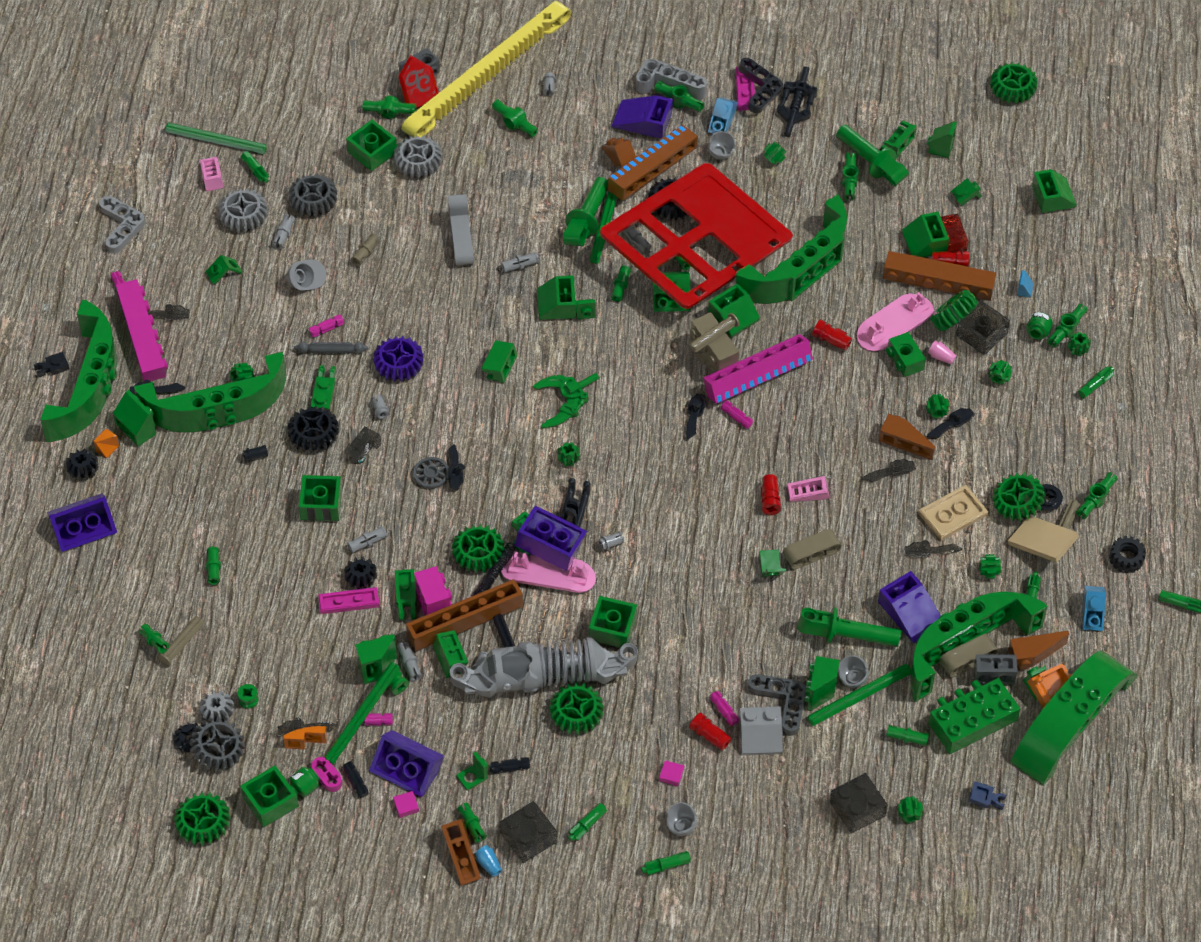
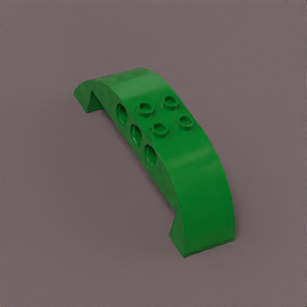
M82 299L77 317L82 337H89L91 341L68 408L45 404L40 421L46 442L69 438L88 427L103 409L107 396H110L112 391V381H115L117 376V354L110 323L103 312L87 300Z
M283 352L264 356L267 371L265 375L157 400L153 382L134 386V389L142 403L152 409L154 413L153 420L156 426L182 433L213 430L256 417L276 402L284 389L287 379Z
M1001 591L978 596L965 604H959L955 610L942 614L938 620L933 622L923 632L916 645L910 675V689L913 700L917 702L932 693L936 673L932 666L939 663V659L946 652L983 634H988L1012 619L1028 636L1043 627L1048 606L1039 599L1026 594Z
M1102 650L1091 655L1039 713L1018 745L1010 763L1044 786L1056 772L1059 759L1120 689L1124 691L1128 689L1137 678V674Z

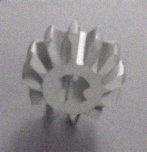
M213 690L212 695L205 694V699L200 701L201 707L199 710L205 721L212 718L215 722L220 717L222 722L225 719L229 720V716L233 715L234 703L229 694L224 695L222 690L218 694Z

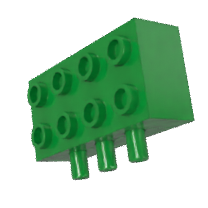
M999 678L981 686L978 680H974L971 683V686L974 688L973 691L964 694L958 688L954 691L957 699L947 703L944 697H940L937 700L940 707L930 712L928 724L949 754L1018 721L1021 708Z

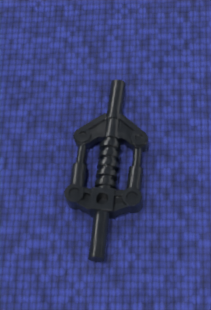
M807 66L803 67L800 80L784 82L782 102L777 106V113L787 122L784 132L786 137L791 136L794 123L808 120L811 117L810 108L813 105L814 98L817 97V88L806 82L810 70ZM789 93H794L791 107L788 109L785 106V102L788 100ZM803 96H808L806 109L799 111Z

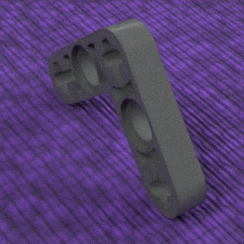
M752 675L748 680V689L752 694L786 700L782 718V731L788 736L796 735L800 728L806 686L804 683L773 676ZM756 682H760L758 687H755ZM779 684L782 686V690L774 691L771 686ZM795 688L799 689L798 698H794ZM794 704L799 707V710L792 712L788 707ZM790 718H794L792 728H788Z

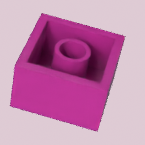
M437 566L414 573L416 596L424 616L452 605L450 589L445 588L444 574L442 572L439 573Z

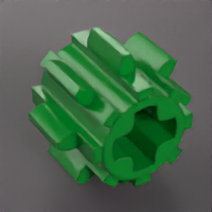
M775 141L772 144L768 143L764 148L766 151L763 154L764 157L774 165L782 163L786 158L784 154L787 151Z
M1077 332V334L1070 335L1067 348H1069L1071 354L1081 356L1089 352L1091 340H1089L1087 334Z
M997 360L996 363L993 362L989 368V379L998 385L1004 384L1005 381L1008 382L1012 376V366L1003 360Z
M247 363L234 364V367H231V371H229L230 380L235 382L254 377V369L251 368V365H247Z
M933 394L931 397H928V401H926L927 414H931V417L935 419L943 418V416L948 414V407H950L948 398L945 399L944 395L942 396L941 394Z
M565 442L563 446L561 445L557 449L558 461L561 464L563 463L564 466H574V463L580 461V447L574 445L573 442Z
M985 554V557H980V575H985L986 578H995V575H1000V557H996L994 554Z
M912 796L900 800L897 810L898 816L902 817L903 822L914 823L921 819L923 805L922 802L918 801V798Z

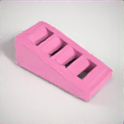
M212 157L200 160L206 191L223 188L218 158Z
M825 476L787 484L790 502L830 498ZM802 488H806V493H803ZM794 489H798V495H795Z

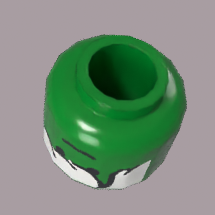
M1035 312L1029 318L1026 331L1033 339H1044L1048 336L1053 326V321L1046 313Z
M301 767L289 777L290 786L301 797H307L319 787L318 781L320 778L311 767Z

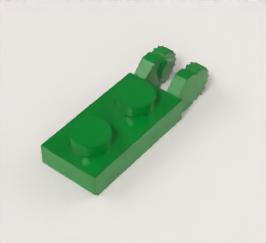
M320 365L311 408H314L316 405L318 409L324 407L326 411L331 409L336 384V366H331L330 378L324 377L325 365Z
M414 569L395 570L396 603L399 620H404L403 607L411 606V619H416L415 606L417 604Z

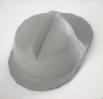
M317 260L298 261L289 268L285 280H288L289 284L298 290L316 289L324 284L326 270L322 263Z

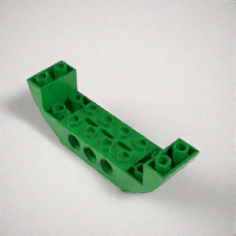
M838 194L833 198H829L824 204L823 227L825 229L820 230L813 239L806 241L803 247L798 251L795 250L788 259L781 261L773 271H769L764 276L749 264L745 268L738 270L735 284L738 283L750 295L753 303L772 304L786 300L793 301L842 261L847 213L844 203Z

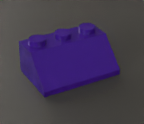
M103 493L47 512L61 552L117 533L106 497Z
M535 505L519 529L514 546L567 571L587 531Z
M391 730L382 734L369 771L423 797L437 776L444 755Z

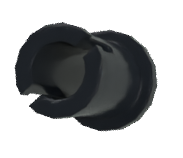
M266 445L252 449L246 448L243 451L245 462H252L254 459L268 457Z

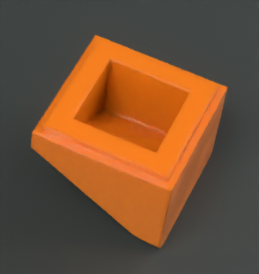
M105 429L94 440L96 452L105 458H108L119 447L117 435L108 429Z

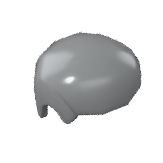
M715 132L708 143L709 153L716 159L725 160L733 154L736 141L728 132Z
M851 655L846 656L840 661L838 674L844 685L849 688H857L867 681L869 670L863 658Z
M675 803L666 812L667 827L674 835L685 836L691 834L697 826L696 812L688 803Z

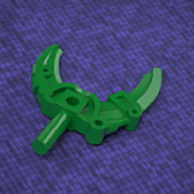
M594 373L578 383L573 377L564 375H552L536 382L533 385L534 389L560 388L562 397L567 400V403H564L560 408V413L542 423L541 429L555 427L564 423L569 418L578 417L580 407L589 401L588 393L584 392L582 388L599 380L598 374Z

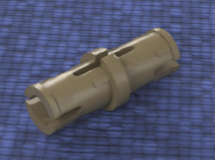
M371 233L367 240L360 244L358 251L351 258L354 265L360 266L365 258L372 254L374 247L380 242L376 234Z

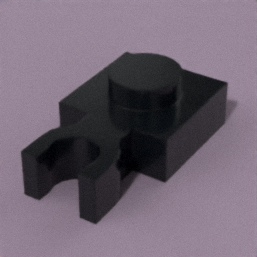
M63 351L45 357L46 362L34 364L35 371L42 369L37 371L38 378L46 375L48 372H51L53 376L70 370Z

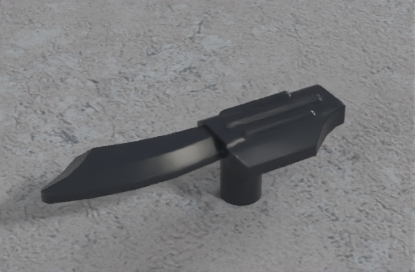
M151 381L138 382L134 386L151 383ZM179 383L164 386L154 385L156 393H171L186 389L185 386ZM134 386L130 387V391L135 395Z
M696 393L690 399L687 409L690 414L686 428L687 440L696 435L697 417L703 414L706 405L705 395Z
M960 408L949 415V420L935 427L927 435V438H939L953 426L959 427L967 423L975 416L974 412L970 408Z
M453 444L448 449L450 459L448 478L450 488L458 491L463 483V470L465 466L459 463L457 448Z

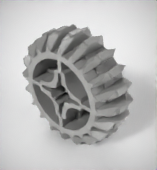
M416 135L415 138L409 136L408 140L403 138L402 143L399 142L395 148L394 161L396 168L399 169L400 173L404 172L405 176L410 174L411 178L414 176L418 178L421 176L427 177L428 174L433 175V172L438 171L439 166H441L442 153L440 145H437L436 141H432L431 137L426 139L424 135L422 137Z
M240 188L239 191L233 190L232 194L227 193L226 197H222L218 213L220 220L226 228L230 227L231 231L237 229L239 233L241 230L247 232V229L253 231L254 227L259 228L260 223H264L265 218H267L268 209L266 201L260 193H256L255 190L249 191L248 188L242 191Z

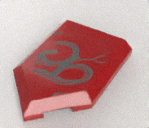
M410 55L398 78L405 103H416V108H419L435 97L439 91L432 67Z

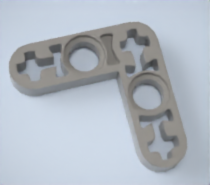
M105 196L99 202L101 212L121 222L106 239V247L110 253H119L144 227L145 218L140 211L114 197ZM121 210L127 211L125 215L118 214ZM123 230L130 231L127 235L121 234Z

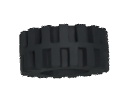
M1124 536L1123 539L1119 537L1117 541L1113 542L1109 559L1110 563L1114 564L1113 567L1115 569L1119 568L1118 571L1120 572L1124 570L1125 573L1129 571L1134 573L1135 570L1138 571L1143 566L1146 548H1144L1143 543H1139V539L1134 540L1132 536L1130 538ZM1130 551L1136 557L1128 559L1123 557L1120 552Z

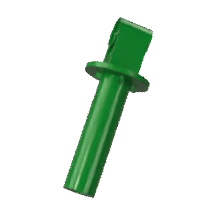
M842 125L838 129L836 137L870 163L869 174L873 178L884 177L896 187L909 175L906 167L896 161V152L892 148L878 150L848 125Z
M597 177L581 208L567 213L565 217L567 228L563 233L564 245L584 246L587 237L596 234L599 225L594 216L607 192L608 180L606 178Z
M833 607L831 612L804 608L800 613L797 623L799 632L826 637V644L831 643L833 636H841L898 647L901 637V630L839 618V616L837 617V607Z

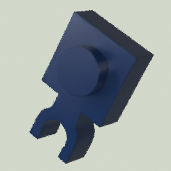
M974 781L968 802L984 808H988L992 804L995 808L1002 810L1005 804L999 803L998 799L1004 801L1007 795L1002 793L995 794L993 793L994 787Z

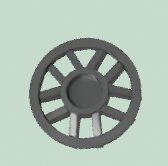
M437 457L424 458L414 467V479L422 488L433 490V488L445 485V482L449 479L448 465Z

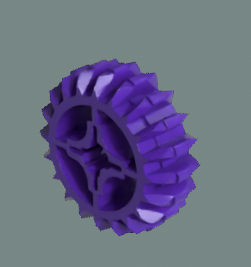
M395 335L394 339L388 337L387 342L382 340L381 345H377L376 351H374L373 363L381 377L385 376L386 380L392 378L393 382L399 379L402 382L404 378L409 380L410 376L416 377V372H420L424 364V354L422 353L421 346L416 341L412 342L410 337L408 339H405L404 336L397 338Z

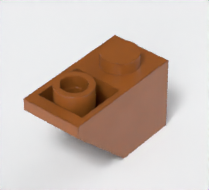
M614 137L606 140L607 144L601 146L615 166L628 164L636 157L630 139H623L622 137L616 139Z

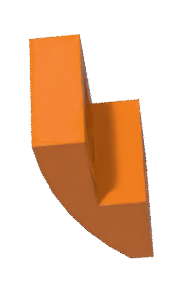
M326 726L306 727L285 734L283 738L285 748L305 749L306 742L326 743Z

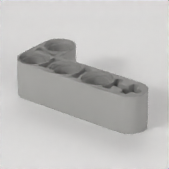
M655 59L646 60L636 75V90L640 94L649 93L654 85L658 84V81L671 87L683 85L687 88V93L697 100L705 98L707 94V80L704 77Z
M449 195V216L455 265L474 264L467 195Z

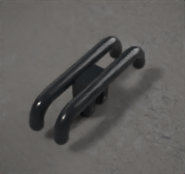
M570 478L560 518L581 528L589 500L591 483L584 481L579 503V500L573 498L576 480Z

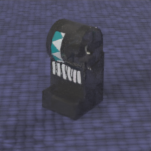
M364 426L348 447L350 462L353 464L363 463L367 453L373 447L378 449L382 444L380 434Z

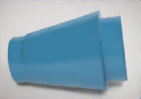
M485 845L475 852V860L492 877L502 872L493 848Z

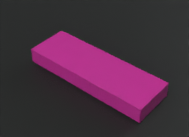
M736 67L738 110H749L748 103L755 94L754 82L740 73L738 67Z
M377 587L318 594L321 614L380 607Z

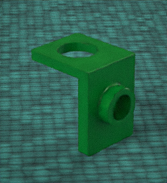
M220 255L205 272L212 284L216 285L229 270L239 274L242 273V270L235 259Z
M576 300L577 320L596 318L595 300Z
M778 549L759 551L762 577L781 576L786 571L785 568L780 566Z
M477 751L472 753L473 765L457 774V778L467 791L488 779L487 769L489 766ZM473 773L476 775V780L474 782H467L464 779L465 775Z

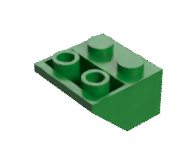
M1052 169L1034 172L1032 188L1041 213L1076 208L1077 204L1066 177Z
M939 211L921 214L902 229L910 255L927 257L932 256L933 252H947L949 237Z
M688 271L662 272L683 292L690 291V274ZM652 282L654 312L691 311V308H682Z
M574 275L555 276L537 288L539 320L576 318Z
M738 283L709 300L708 313L711 312L718 323L728 318L730 313H733L738 318L739 326H734L726 332L731 338L760 320L750 295Z
M127 390L113 412L115 424L137 447L156 435V424L153 420L154 413L149 406H145L137 394L134 395L130 390Z
M394 634L382 635L377 639L364 640L359 644H355L357 664L364 685L378 681L391 662L394 663L397 658Z
M816 656L815 663L810 664L804 701L808 702L807 710L812 711L834 698L840 660Z

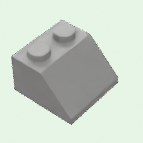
M781 707L740 708L739 727L742 755L782 754Z

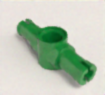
M658 81V84L656 83L654 87L655 92L673 99V107L675 108L690 107L700 113L705 106L704 102L693 98L691 94L687 93V88L683 85L671 87Z
M389 95L379 101L363 100L362 109L363 111L378 112L385 119H393L395 115L413 114L416 112V103H401L396 97Z
M499 99L493 102L492 109L502 115L503 122L509 129L514 130L517 128L527 133L531 138L535 137L538 133V128L527 121V116L521 108L515 107L513 109L508 107Z
M850 153L845 154V166L842 171L841 183L844 187V199L847 201L849 196L850 201L855 200L856 197L855 188L857 187L859 170L856 166L855 153H852L851 157Z
M1078 304L1072 313L1063 314L1059 325L1055 328V332L1047 339L1048 344L1056 348L1064 338H1069L1070 335H1073L1077 325L1080 323V319L1088 312L1087 307L1083 306V304Z
M1108 472L1101 482L1091 485L1084 503L1076 511L1079 517L1084 514L1082 519H1086L1093 509L1103 506L1105 498L1110 492L1109 489L1118 480L1115 474L1110 477L1112 473Z

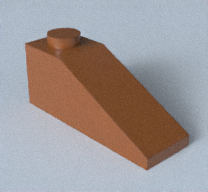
M888 413L880 430L879 442L933 460L935 446L906 419Z
M1069 631L1010 639L1009 655H1016L1017 669H1029L1065 646L1068 641Z
M463 819L442 825L441 827L461 885L481 879Z

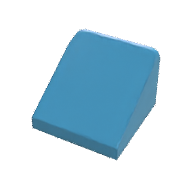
M1022 270L1018 296L1032 297L1033 282L1026 271Z

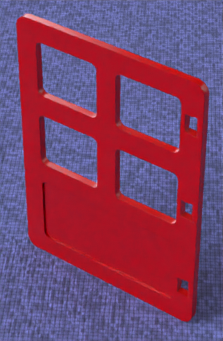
M703 163L609 222L600 230V236L685 309L693 307L735 279L738 270L735 271L733 267L737 265L741 269L745 268L748 264L753 267L789 243L793 237L789 229L710 163ZM673 202L699 225L683 236L677 237L651 213L666 203ZM636 222H640L667 246L649 258H645L618 234ZM712 235L738 259L721 271H717L690 247L706 236ZM772 241L776 243L773 247L769 244ZM675 256H679L701 274L706 281L689 292H683L657 268ZM699 290L703 292L700 296L695 294Z

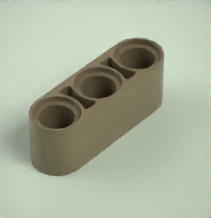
M827 529L788 545L783 550V554L792 569H799L837 553L842 545L831 529Z
M983 634L946 652L941 656L939 662L950 677H956L973 668L976 654L997 655L999 650L987 634Z

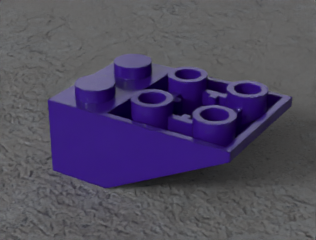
M655 95L621 100L612 123V128L661 139L664 137L672 115L673 99Z
M912 571L879 590L878 603L913 644L918 642L923 632L941 616L924 585Z

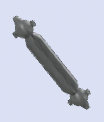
M301 342L294 346V349L301 353H306L307 351L311 353H351L353 351L362 353L368 349V346L361 342L355 344L350 342H312L310 344Z

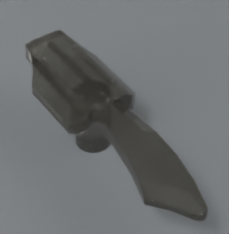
M167 304L165 311H147L148 315L152 314L153 319L181 320L190 317V310L181 305L172 306Z
M897 459L890 462L889 468L873 471L862 477L861 480L873 483L890 475L896 477L908 474L916 470V466L913 461Z
M923 540L922 542H913L905 546L904 551L905 556L930 557L931 554L962 551V548L953 543L930 547L929 541Z
M297 717L294 720L284 722L281 726H277L278 736H284L297 729L314 726H326V731L330 732L338 727V724L331 722L304 724L303 720Z

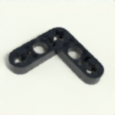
M746 57L741 59L738 70L761 87L748 103V109L752 113L758 114L780 94L783 82L754 60ZM757 74L763 75L764 79L759 78ZM762 93L768 94L769 98L762 96Z

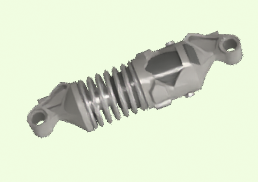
M591 637L582 640V650L581 641L579 639L576 641L578 653H574L573 641L570 640V654H567L564 641H562V651L559 649L557 642L554 643V648H551L549 642L547 647H543L540 643L533 644L531 641L521 642L518 646L491 649L484 661L475 670H471L461 663L454 664L450 669V681L454 686L464 689L465 695L477 693L488 698L501 692L523 690L525 693L535 692L538 688L545 687L546 684L550 687L552 681L555 685H558L560 679L564 685L567 682V678L571 684L575 681V678L580 683L582 676L586 682L591 680V682L597 681L605 684L617 676L627 675V669L631 668L637 661L638 650L634 644L626 643L613 654L601 647ZM630 652L634 656L627 658L623 654ZM461 672L464 676L456 678L454 674Z

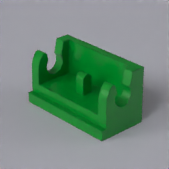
M903 120L900 122L902 126H898L888 140H884L882 143L884 145L880 147V151L885 148H892L896 152V159L913 141L916 135L917 126Z
M495 340L481 368L482 372L491 373L487 375V379L505 383L518 356L514 343Z
M455 630L436 634L433 648L445 677L450 678L451 667L457 663L466 666L468 660Z

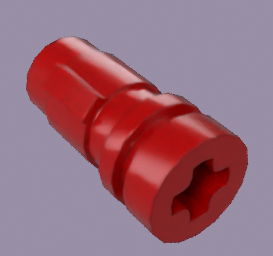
M957 251V253L933 252V260L969 267V251H963V253L961 251Z
M822 319L817 322L812 332V336L820 337L821 341L825 340L844 351L849 348L852 342V338L846 332L839 328L834 329L831 324H827Z
M773 474L765 475L762 478V512L766 515H776L781 511L777 476Z
M701 712L694 717L689 725V729L697 732L698 736H703L721 751L731 742L732 738L718 726L712 724V720Z

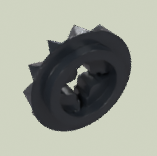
M1042 484L1043 491L1047 494L1050 501L1047 502L1044 499L1041 511L1043 509L1049 512L1053 509L1057 510L1062 505V492L1054 485Z
M188 722L186 725H180L179 729L175 730L173 740L179 750L190 752L192 746L189 745V742L192 738L187 740L185 735L195 732L197 723L190 724ZM206 735L202 737L201 743H205Z

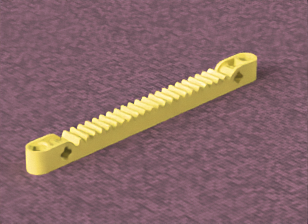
M558 1L551 3L409 116L402 125V131L412 138H415L416 135L422 137L434 129L436 119L442 120V115L447 116V111L452 112V108H457V104L461 105L462 100L466 101L467 96H472L471 92L476 93V88L481 89V84L486 85V80L491 81V76L496 77V73H501V69H505V65L509 66L510 61L514 62L515 57L519 58L520 54H524V49L529 50V46L533 47L534 42H539V38L543 39V34H551L564 25L571 16V10Z

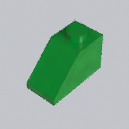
M953 121L934 129L933 134L929 135L927 145L929 146L928 153L945 158L950 157L954 145L957 122Z

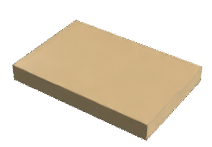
M964 485L919 509L918 514L939 540L942 541L988 516V511L968 486Z
M1029 515V520L1026 519L1009 538L1008 543L1012 547L1057 563L1079 536L1078 532Z

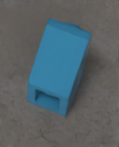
M722 97L717 98L708 129L709 133L714 134L718 131L728 132L734 119L738 102Z
M1084 586L1082 604L1083 630L1103 631L1107 593L1104 587Z

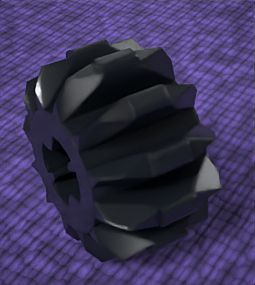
M76 448V453L70 452L69 458H66L68 474L72 478L77 477L79 481L84 477L88 480L89 475L95 476V471L99 468L98 458L92 450L87 452L85 448L82 451Z
M364 556L361 560L355 557L354 562L348 561L347 567L344 568L345 581L349 582L350 587L356 586L357 589H360V587L367 588L368 584L373 585L374 580L377 579V567L375 564H372L371 559L365 561Z

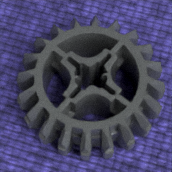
M310 173L309 176L303 175L302 179L297 178L296 182H292L289 190V201L292 208H295L296 213L300 212L302 216L305 214L308 217L311 215L317 217L318 214L324 216L325 211L330 212L331 208H334L338 193L334 182L330 178H326L325 175L319 176L318 173L316 175H311Z
M220 717L217 718L216 722L212 718H209L208 723L203 720L201 726L197 725L195 727V732H192V739L189 742V745L192 746L190 752L195 754L194 760L200 759V766L205 763L207 770L212 766L215 772L218 771L219 767L223 771L226 770L227 766L232 768L234 762L238 763L239 757L243 756L244 753L242 750L245 748V743L242 742L244 735H239L241 732L240 728L234 729L235 723L229 725L228 719L221 722ZM210 733V739L206 740V743H201L202 737ZM233 745V751L224 756V749Z

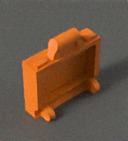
M1061 663L1029 679L1027 682L1040 705L1044 708L1072 674H1068L1066 666Z

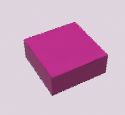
M665 760L659 782L679 787L685 765Z
M413 791L393 797L399 818L419 812Z

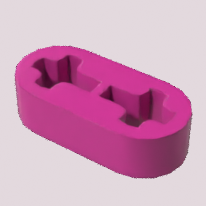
M324 757L315 758L311 766L320 778L319 782L330 792L340 790L342 787L340 773L329 760H326ZM317 766H324L325 772L321 768L318 769ZM330 776V778H331L333 781L336 780L337 783H336V784H334V783H332V782L330 783L328 777Z

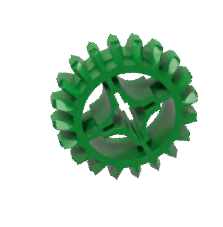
M1005 62L1003 66L999 65L993 71L990 79L992 94H996V98H1001L1002 102L1008 101V104L1014 102L1016 105L1017 102L1023 104L1025 100L1029 101L1034 96L1038 86V80L1035 72H1032V68H1027L1026 64L1022 66L1020 63L1014 64L1011 62V64H1007Z
M963 290L955 294L932 313L930 320L933 326L939 331H945L958 324L976 308L978 304L976 297L969 290Z
M1016 472L1015 476L1009 474L1007 479L1002 477V483L997 482V488L993 489L994 495H992L994 507L1005 519L1010 517L1014 521L1018 518L1021 522L1022 518L1026 517L1029 520V515L1036 516V511H1041V505H1044L1045 492L1043 491V485H1041L1038 478L1034 479L1032 474L1029 476L1025 472L1022 475Z
M481 523L479 527H475L472 524L470 529L465 526L464 532L459 531L458 536H455L452 544V555L455 558L456 564H460L461 569L466 567L468 572L474 570L476 574L478 570H481L484 573L485 569H491L494 562L498 561L497 557H503L501 552L504 550V541L501 539L500 533L497 534L495 528L490 530L489 525L483 528ZM490 544L493 546V550L491 552L488 550V546ZM465 546L468 547V552H467V553H465V552L463 551V548H464Z
M575 682L574 687L567 684L566 689L560 687L559 693L555 692L554 698L550 701L549 712L551 713L552 721H555L556 727L560 726L562 732L568 729L569 735L572 731H576V734L579 735L580 731L586 734L588 728L593 731L595 725L599 726L600 719L603 718L604 705L598 691L593 692L592 686L586 688V685L583 683L580 687ZM570 700V702L566 704L565 707H562L564 703ZM592 710L589 715L584 717L586 713H589V711Z
M201 792L200 796H197L193 793V798H185L186 803L180 802V808L176 809V816H174L175 828L179 831V836L181 838L184 837L186 842L192 840L194 846L197 842H200L202 846L206 841L212 844V839L219 841V834L225 835V829H229V821L231 820L229 807L226 806L224 800H220L218 795L213 797L212 793L209 792L205 796L204 792ZM210 809L216 811L219 816L217 817L210 813ZM186 820L191 821L192 824H195V829L191 828L186 823Z

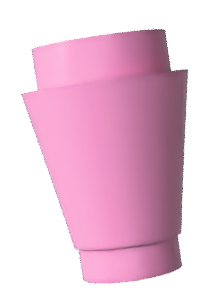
M936 340L928 351L932 358L949 363L950 365L957 356L941 341L937 342Z

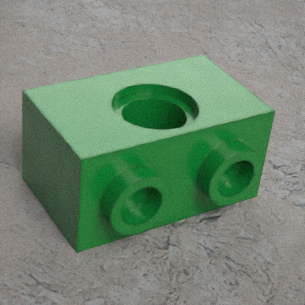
M909 332L888 340L887 354L894 360L896 369L899 372L901 371L904 377L924 370L926 358Z

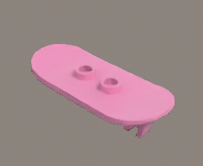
M919 292L917 294L909 293L900 296L860 325L857 332L859 344L866 350L873 352L886 349L890 338L911 332L927 321L934 312L933 305Z
M515 552L509 558L505 568L501 570L504 578L509 581L515 579L516 583L575 593L587 592L596 582V575L593 569L587 563L578 559H574L568 570L565 571L532 554L527 557L526 553Z

